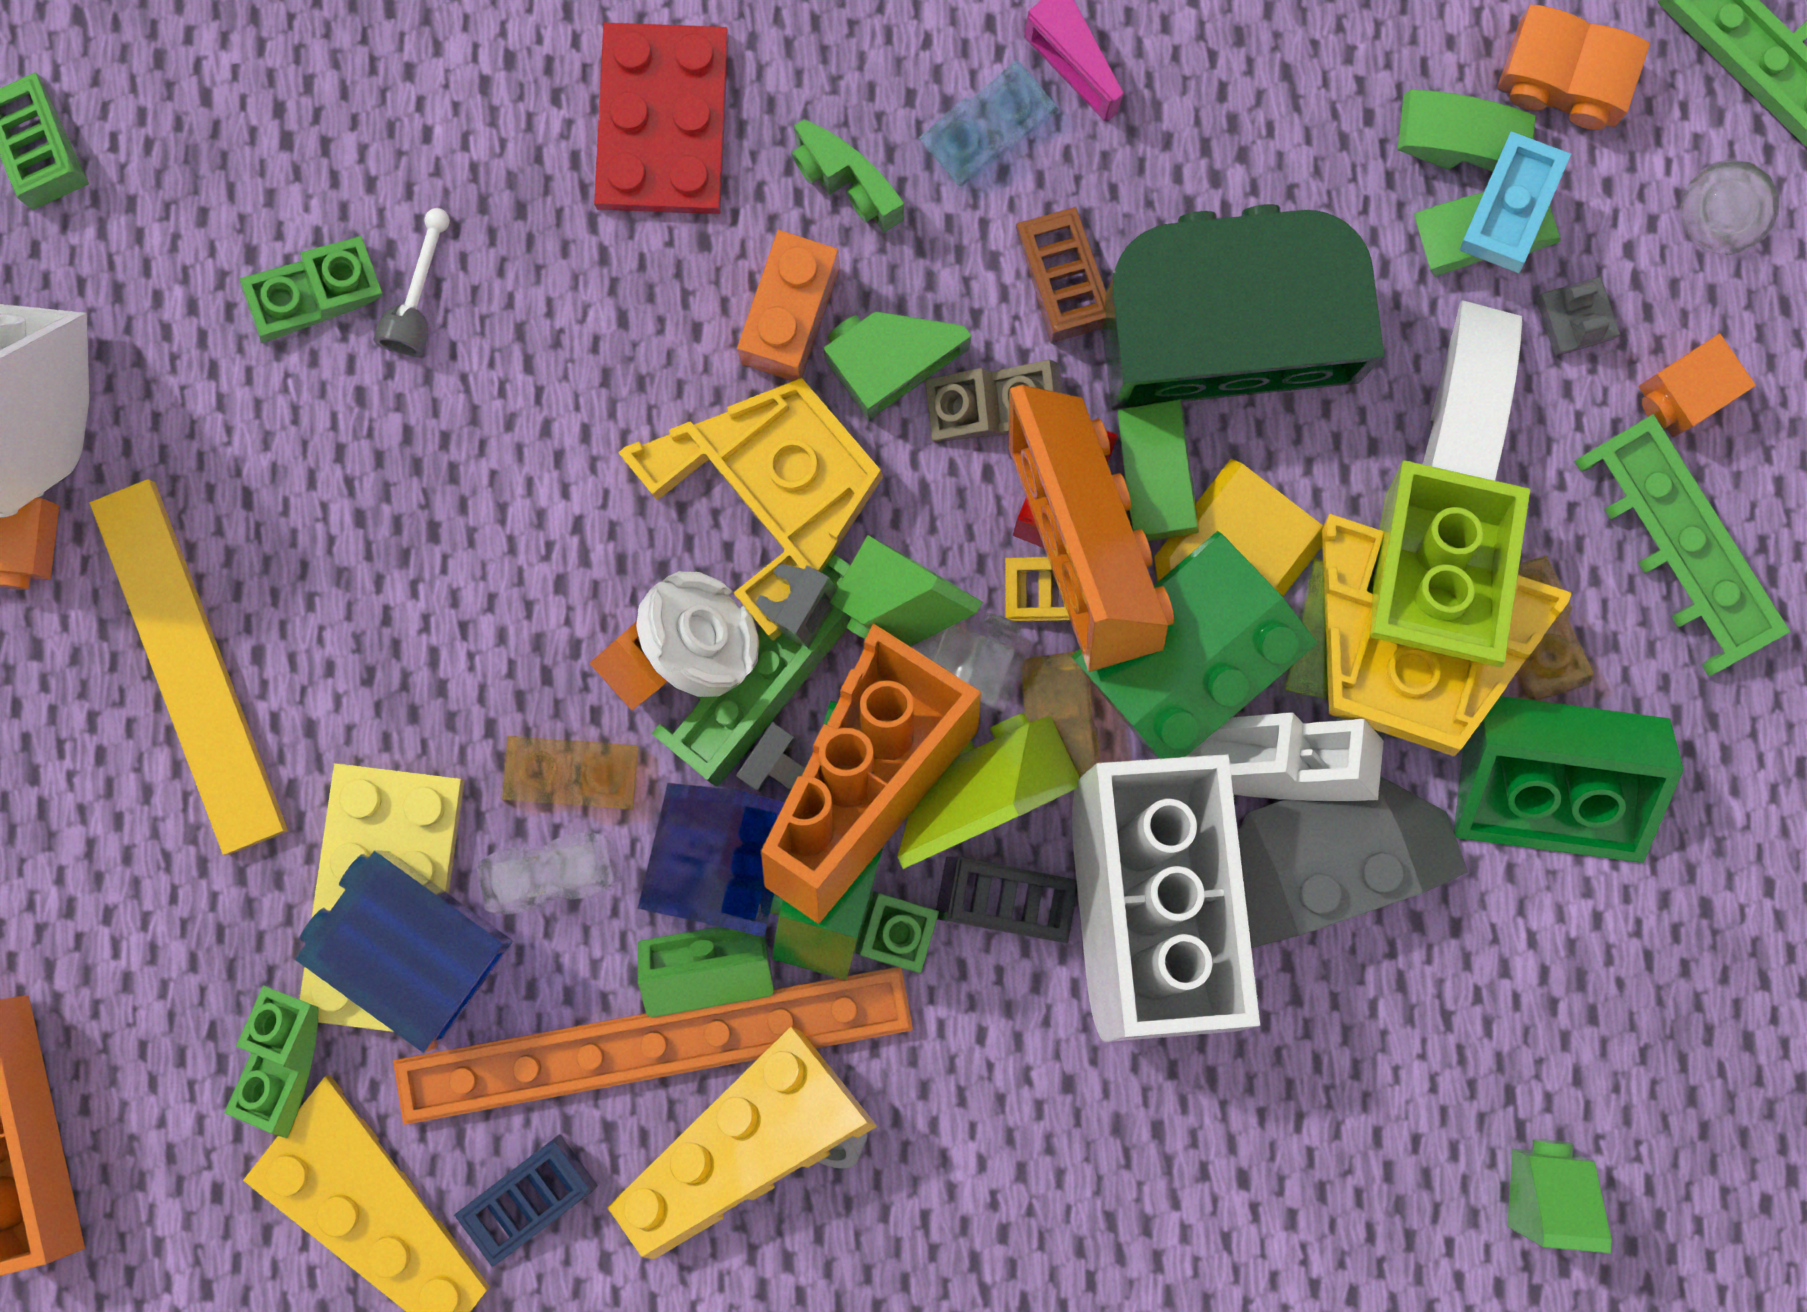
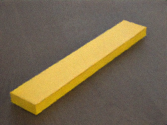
M147 479L89 502L222 854L231 855L288 832L156 483Z

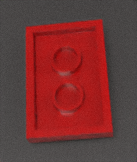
M603 22L594 205L597 210L721 214L729 37L727 27Z

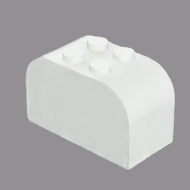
M0 304V517L15 515L21 507L34 498L44 495L47 489L68 476L80 459L89 406L87 313Z
M1229 754L1096 763L1079 778V788L1074 790L1072 837L1087 987L1093 1020L1100 1038L1104 1042L1235 1032L1260 1026Z

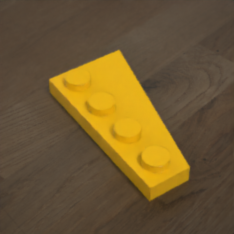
M790 1027L607 1208L641 1257L655 1260L722 1220L723 1213L747 1199L753 1201L775 1188L773 1183L800 1167L809 1168L831 1155L830 1149L852 1136L856 1138L861 1137L876 1128L877 1125L803 1032Z
M331 1075L325 1076L299 1108L288 1138L277 1136L243 1181L404 1311L471 1312L490 1288L489 1284L443 1223L436 1219L417 1194L418 1190L406 1174L399 1170L378 1142L379 1138L367 1122L359 1117L344 1097V1092Z

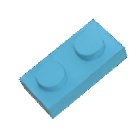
M1511 131L1459 250L1520 273L1571 153Z

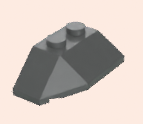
M1381 776L1378 800H1282L1247 812L1238 829L1251 948L1300 936L1423 894L1468 873L1447 812Z

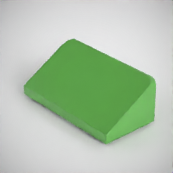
M763 919L637 942L638 984L645 1011L649 1017L698 1010L773 995V978Z

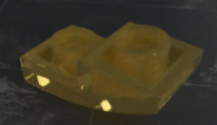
M1547 555L1519 564V576L1563 590ZM1570 602L1558 615L1536 648L1517 671L1528 700L1539 701L1590 685L1594 672L1568 620L1572 611Z
M1076 651L1021 659L1024 707L1029 722L1051 715L1079 778H1081L1100 761L1098 729L1092 719L1090 679L1071 658Z
M506 736L500 800L633 810L639 746Z

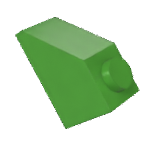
M875 311L862 321L855 315L835 327L827 336L830 343L823 348L824 358L827 365L869 421L926 379L970 349L971 334L964 325Z
M867 535L829 603L851 617L846 628L858 636L866 639L874 623L911 647L976 614L983 602L913 559Z
M1533 1139L1532 1150L1512 1149L1508 1227L1545 1248L1611 1253L1612 1239L1595 1162L1573 1154V1143L1565 1141Z

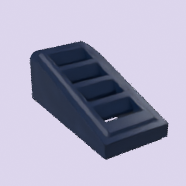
M559 1134L454 1216L493 1268L593 1192L598 1185ZM545 1161L569 1191L562 1198H559L537 1168ZM524 1177L529 1179L549 1207L541 1214L518 1184ZM505 1192L509 1194L529 1221L521 1229L498 1199ZM486 1206L510 1237L501 1245L498 1244L477 1215Z

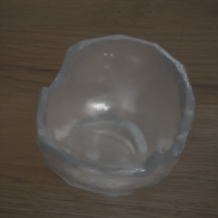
M1726 159L1705 167L1692 178L1684 189L1679 216L1687 237L1704 251L1725 254L1727 256L1739 255L1762 242L1773 230L1779 216L1780 195L1771 176L1754 163Z

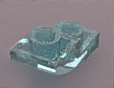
M1016 59L971 100L967 97L963 98L919 139L956 184L961 187L1055 115L1059 109L1019 60Z

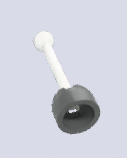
M433 208L425 215L424 222L428 230L405 304L395 305L385 311L378 322L373 341L386 350L413 357H421L423 355L428 339V324L425 316L417 309L439 234L444 232L450 223L448 214L440 208Z

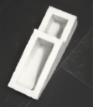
M1463 300L1460 302L1430 419L1434 422L1423 465L1495 481L1517 375L1522 316Z
M1291 712L1232 717L1186 757L1229 754L1233 795L1305 801L1378 800L1384 741L1365 719L1302 723Z

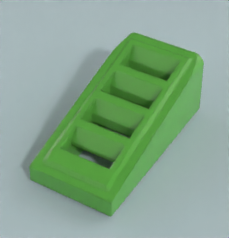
M36 72L0 88V107L28 94L31 95L33 104L5 117L0 110V157L17 198L32 210L89 185L41 77ZM39 116L40 124L12 136L11 128ZM45 136L47 137L48 143L21 155L19 148ZM54 156L56 163L32 174L29 173L28 167Z

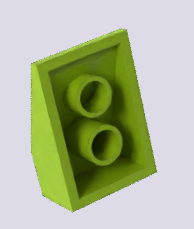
M1403 460L1384 499L1379 530L1385 532L1374 568L1370 638L1501 668L1506 659L1530 488Z
M1025 712L1020 713L989 728L994 740L977 748L974 747L972 741L966 745L909 814L897 856L903 869L1079 788V775L1051 715L1029 722Z

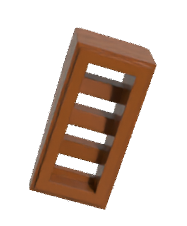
M1073 207L1016 223V229L1050 343L1102 329L1106 320V290L1077 208ZM1068 228L1071 239L1038 248L1035 236ZM1075 251L1077 261L1045 269L1044 259ZM1082 274L1084 283L1053 291L1050 284L1051 281ZM1088 295L1091 305L1060 313L1058 303Z

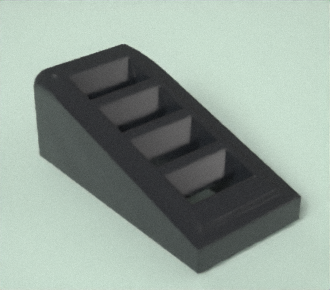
M959 856L946 857L936 910L939 911L937 920L1068 943L1077 894V880ZM973 874L976 875L970 911H965L962 909L968 875ZM992 878L1002 880L996 916L986 915ZM1018 883L1028 884L1021 921L1012 920ZM1043 887L1054 889L1047 926L1037 924Z

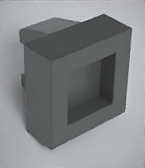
M1601 276L1541 293L1536 298L1555 357L1614 340L1620 335Z
M780 564L773 573L778 580L790 585L791 593L787 599L781 602H773L767 597L760 595L756 605L788 639L809 649L834 606L829 602L837 588L828 576L808 565L805 569Z
M772 722L736 777L761 792L770 777L791 790L797 777L802 776L805 770L803 766L786 755L796 739Z

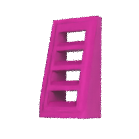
M1040 0L1028 11L1024 38L1103 121L1106 119L1109 121L1118 113L1123 91L1074 0Z

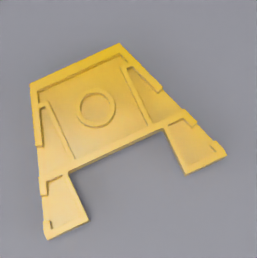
M803 378L728 406V412L694 425L691 421L669 429V435L643 445L638 441L618 452L657 501L705 462L710 461L782 547L784 552L733 592L772 641L779 637L782 632L761 612L756 605V601L762 595L773 602H781L787 599L791 593L790 585L778 580L773 573L776 567L784 564L805 569L808 565L822 572L883 478L880 468Z
M1329 513L1322 529L1329 715L1344 720L1365 719L1374 730L1455 757L1501 696L1522 664L1536 648L1549 627L1568 604L1571 592L1518 575L1506 659L1501 668L1370 638L1373 594L1367 592V587L1385 531Z

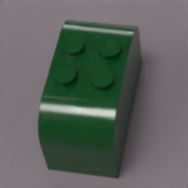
M1265 204L1247 208L1242 211V216L1217 219V215L1213 211H1197L1184 214L1178 218V223L1156 226L1137 236L1121 254L1106 292V320L1102 333L1111 409L1137 407L1179 399L1181 402L1359 384L1384 358L1375 278L1369 250L1361 236L1348 223L1322 211L1296 210L1281 212L1279 205Z

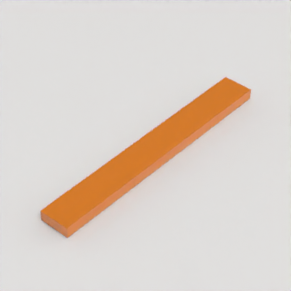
M891 967L848 975L847 980L832 978L774 989L773 995L765 998L658 1017H649L646 1013L396 1059L393 1060L403 1125L756 1060L790 1027L802 1031L815 1048L912 1031L913 1026L903 971L901 967Z

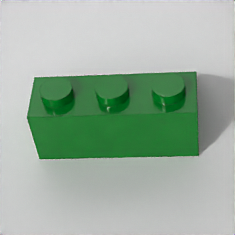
M1216 531L1153 585L1154 588L1160 586L1165 588L1174 614V624L1168 625L1164 650L1091 672L1088 671L1081 649L1076 651L1071 658L1144 746L1157 759L1181 758L1189 755L1314 648L1318 642L1279 592L1221 532Z
M1500 696L1463 746L1454 825L1455 837L1644 863L1684 771L1671 719Z

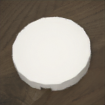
M678 571L653 586L639 605L636 628L642 651L658 674L679 690L697 697L720 696L737 687L751 673L758 662L759 637L751 614L744 606L738 608L735 601L729 597L733 591L721 581L701 572Z

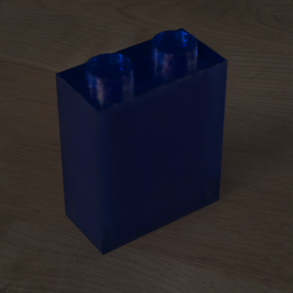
M667 783L637 909L764 937L774 893L764 885L761 850L785 802L737 789Z
M374 850L370 857L361 854L342 876L339 886L345 889V891L330 911L325 907L320 909L303 929L299 939L305 943V946L295 960L418 1050L425 1053L439 1046L514 941L390 851Z

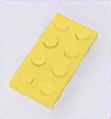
M334 763L300 1000L319 1007L318 1023L423 1036L429 1034L464 779Z

